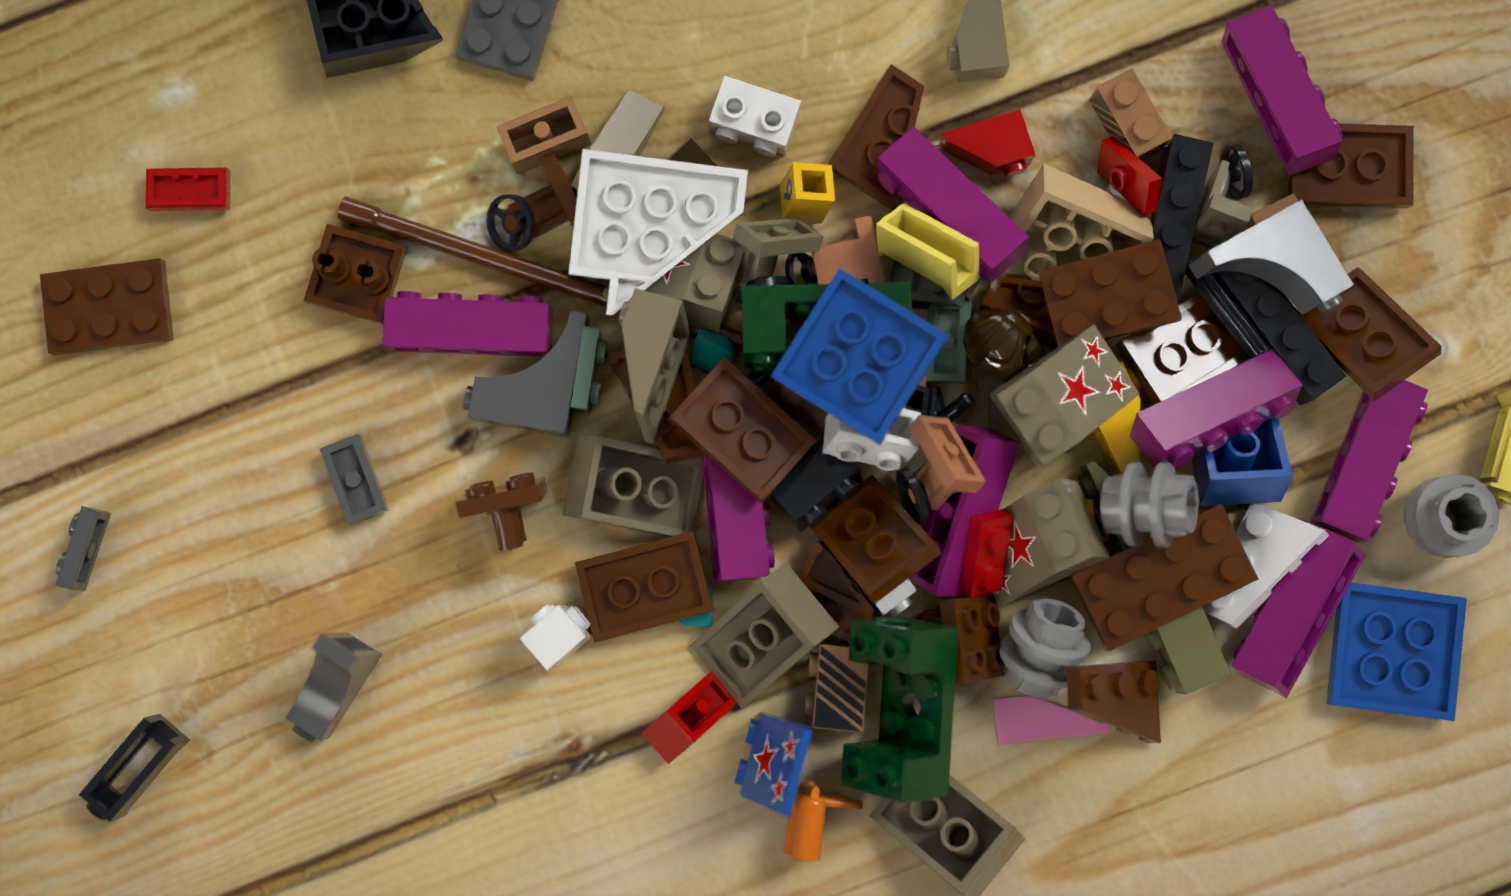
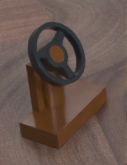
M554 152L539 158L550 185L524 198L516 194L501 195L490 204L486 217L487 229L493 242L501 249L506 251L521 250L528 246L532 239L568 221L572 228L574 227L577 198ZM505 199L515 201L508 205L509 211L498 207ZM495 215L502 219V227L509 234L510 245L506 244L498 235L495 227ZM521 233H522L524 239H523V241L518 245V242H519V239H520V236H521Z

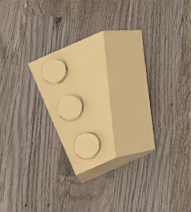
M1043 164L1009 216L1029 237L1027 251L1000 276L1040 281L1038 275L1040 270L1151 242L1154 239L1151 214L1144 216L1129 201Z

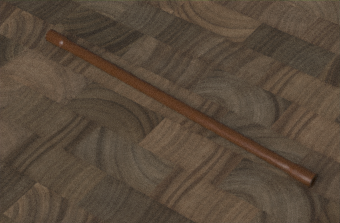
M346 196L340 203L337 215L339 220L369 230H378L604 307L607 306V298L603 297L605 287L602 284L578 276L568 275L566 272L382 211L379 207ZM689 325L691 336L697 337L700 328ZM722 325L719 334L729 339L737 352L743 353L742 332Z

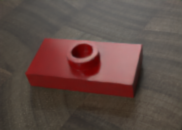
M1114 136L1102 139L1097 173L1144 216L1156 212L1162 178Z
M227 167L146 168L145 208L149 211L230 210V170Z

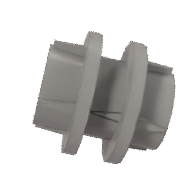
M1141 462L1129 463L1123 474L1108 476L1103 483L1100 503L1103 526L1106 529V533L1122 534L1125 543L1129 546H1140L1147 532H1151L1156 546L1168 548L1175 536H1186V533L1191 534L1195 530L1198 518V490L1193 476L1176 475L1172 464L1159 463L1154 470L1153 476L1148 477L1145 466Z
M1450 474L1425 480L1414 488L1405 502L1403 520L1408 536L1419 549L1436 557H1462L1475 554L1490 543L1497 531L1499 511L1495 497L1485 484L1471 476ZM1448 503L1450 512L1456 517V524L1453 530L1451 520L1445 515Z
M1054 599L1032 600L1029 608L1017 611L1009 623L1010 634L1002 640L999 648L1000 657L1007 666L1005 676L1016 690L1036 698H1047L1052 695L1056 697L1060 689L1067 688L1066 666H1079L1080 663L1084 662L1091 650L1090 640L1083 631L1085 619L1074 607Z

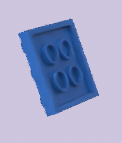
M839 268L771 377L878 445H881L946 343L949 335Z
M1351 583L1336 609L1326 704L1455 721L1467 598Z

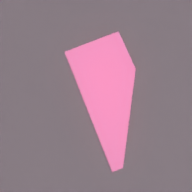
M1030 695L993 699L998 744L1110 733L1109 724L1099 723L1067 708Z

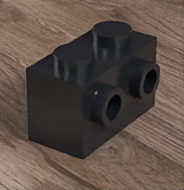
M824 436L810 447L769 494V498L800 533L808 526L814 528L822 523L829 514L828 509L839 500L842 502L849 500L857 493L860 488L859 483L863 481L860 468L855 462L842 461L836 456L823 453Z

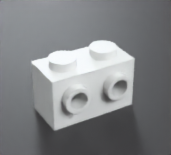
M724 76L709 119V128L711 132L715 133L714 136L723 142L737 144L739 140L753 145L752 149L762 155L775 157L776 153L785 156L800 114L801 100Z
M903 409L881 445H878L828 413L825 420L823 453L836 456L838 459L846 462L859 461L876 465L879 469L885 471L902 469L919 449V443L909 426L921 413Z
M548 604L529 620L533 627L519 639L548 671L556 669L593 636L587 630L591 624L589 619L577 606L568 608L567 605H557L555 607Z

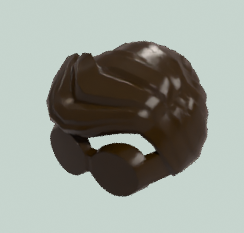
M997 307L978 311L967 321L964 329L963 344L970 363L984 374L1004 382L1009 381L1024 371L1026 366H1029L1037 359L1041 351V345L1033 334L1031 325L1020 313L1007 308ZM1029 335L1031 341L1025 349V340Z

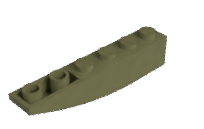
M1095 461L1081 466L1080 470L1083 475L1078 477L1081 489L1087 499L1093 498L1099 512L1094 515L1101 534L1104 537L1109 535L1115 549V551L1111 552L1112 556L1130 546L1125 543L1122 534L1106 533L1102 523L1101 492L1103 483L1109 475ZM1147 532L1145 539L1151 537V532ZM1202 607L1145 634L1153 651L1158 649L1164 665L1160 666V671L1169 689L1175 688L1176 693L1186 695L1231 676Z

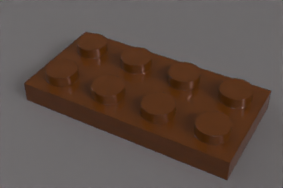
M1222 504L1198 514L1194 532L1191 534L1186 533V536H1175L1168 548L1156 546L1151 536L1145 539L1138 547L1130 546L1101 562L1070 575L1106 651H1111L1259 580Z

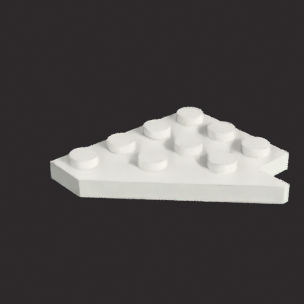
M583 149L568 275L609 280L606 315H614L622 308L625 301L630 302L635 288L640 290L648 288L743 212L748 170Z

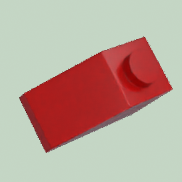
M1021 109L944 132L940 140V146L943 151L991 176L1003 173L1004 177L1021 174L1028 170L1027 165L1032 162L1036 155Z
M711 671L648 726L642 734L662 758L670 764L707 732L737 702Z

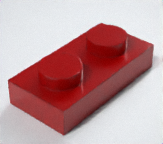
M1000 509L971 516L959 591L967 597L974 598L1001 591L1010 540L1012 514Z

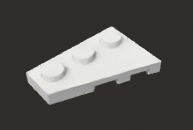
M1251 503L1236 534L1259 580L1203 606L1205 615L1237 629L1272 594L1271 589L1288 572L1293 573L1303 563L1300 559L1315 544L1319 546L1329 536L1324 529L1259 503Z

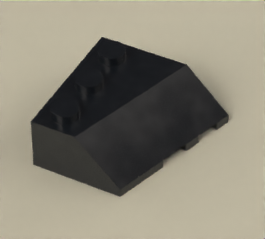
M307 0L326 78L405 62L443 41L439 31L433 26L424 12L419 0Z

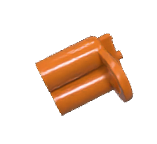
M806 780V782H801L799 791L796 792L791 815L788 816L784 853L799 860L820 861L826 807L862 809V801L851 797L819 794L820 790L817 785H814V781Z

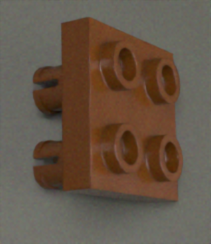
M327 224L320 248L315 251L312 258L314 268L303 301L318 307L384 324L385 297H393L407 247L402 244Z
M528 472L509 477L510 480L505 481L506 485L495 487L493 480L469 485V488L464 490L465 494L455 502L458 516L463 518L487 513V515L492 516L499 551L522 547L523 542L527 538L520 505L539 502L544 499L548 493L545 477L534 478V473Z
M993 594L974 598L967 597L939 601L940 609L924 610L922 612L921 620L936 621L939 624L959 627L955 685L1005 676V664L1000 657L999 648L1001 645L998 627L1000 611L995 604Z

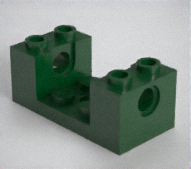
M911 282L865 283L912 312ZM829 284L742 286L743 368H752V373L772 374L786 353L785 319H791L792 324L803 325Z
M902 616L851 619L848 661L866 665L881 663L883 664L879 739L843 744L841 786L899 803L948 796L959 627ZM915 697L920 702L919 714L914 709Z

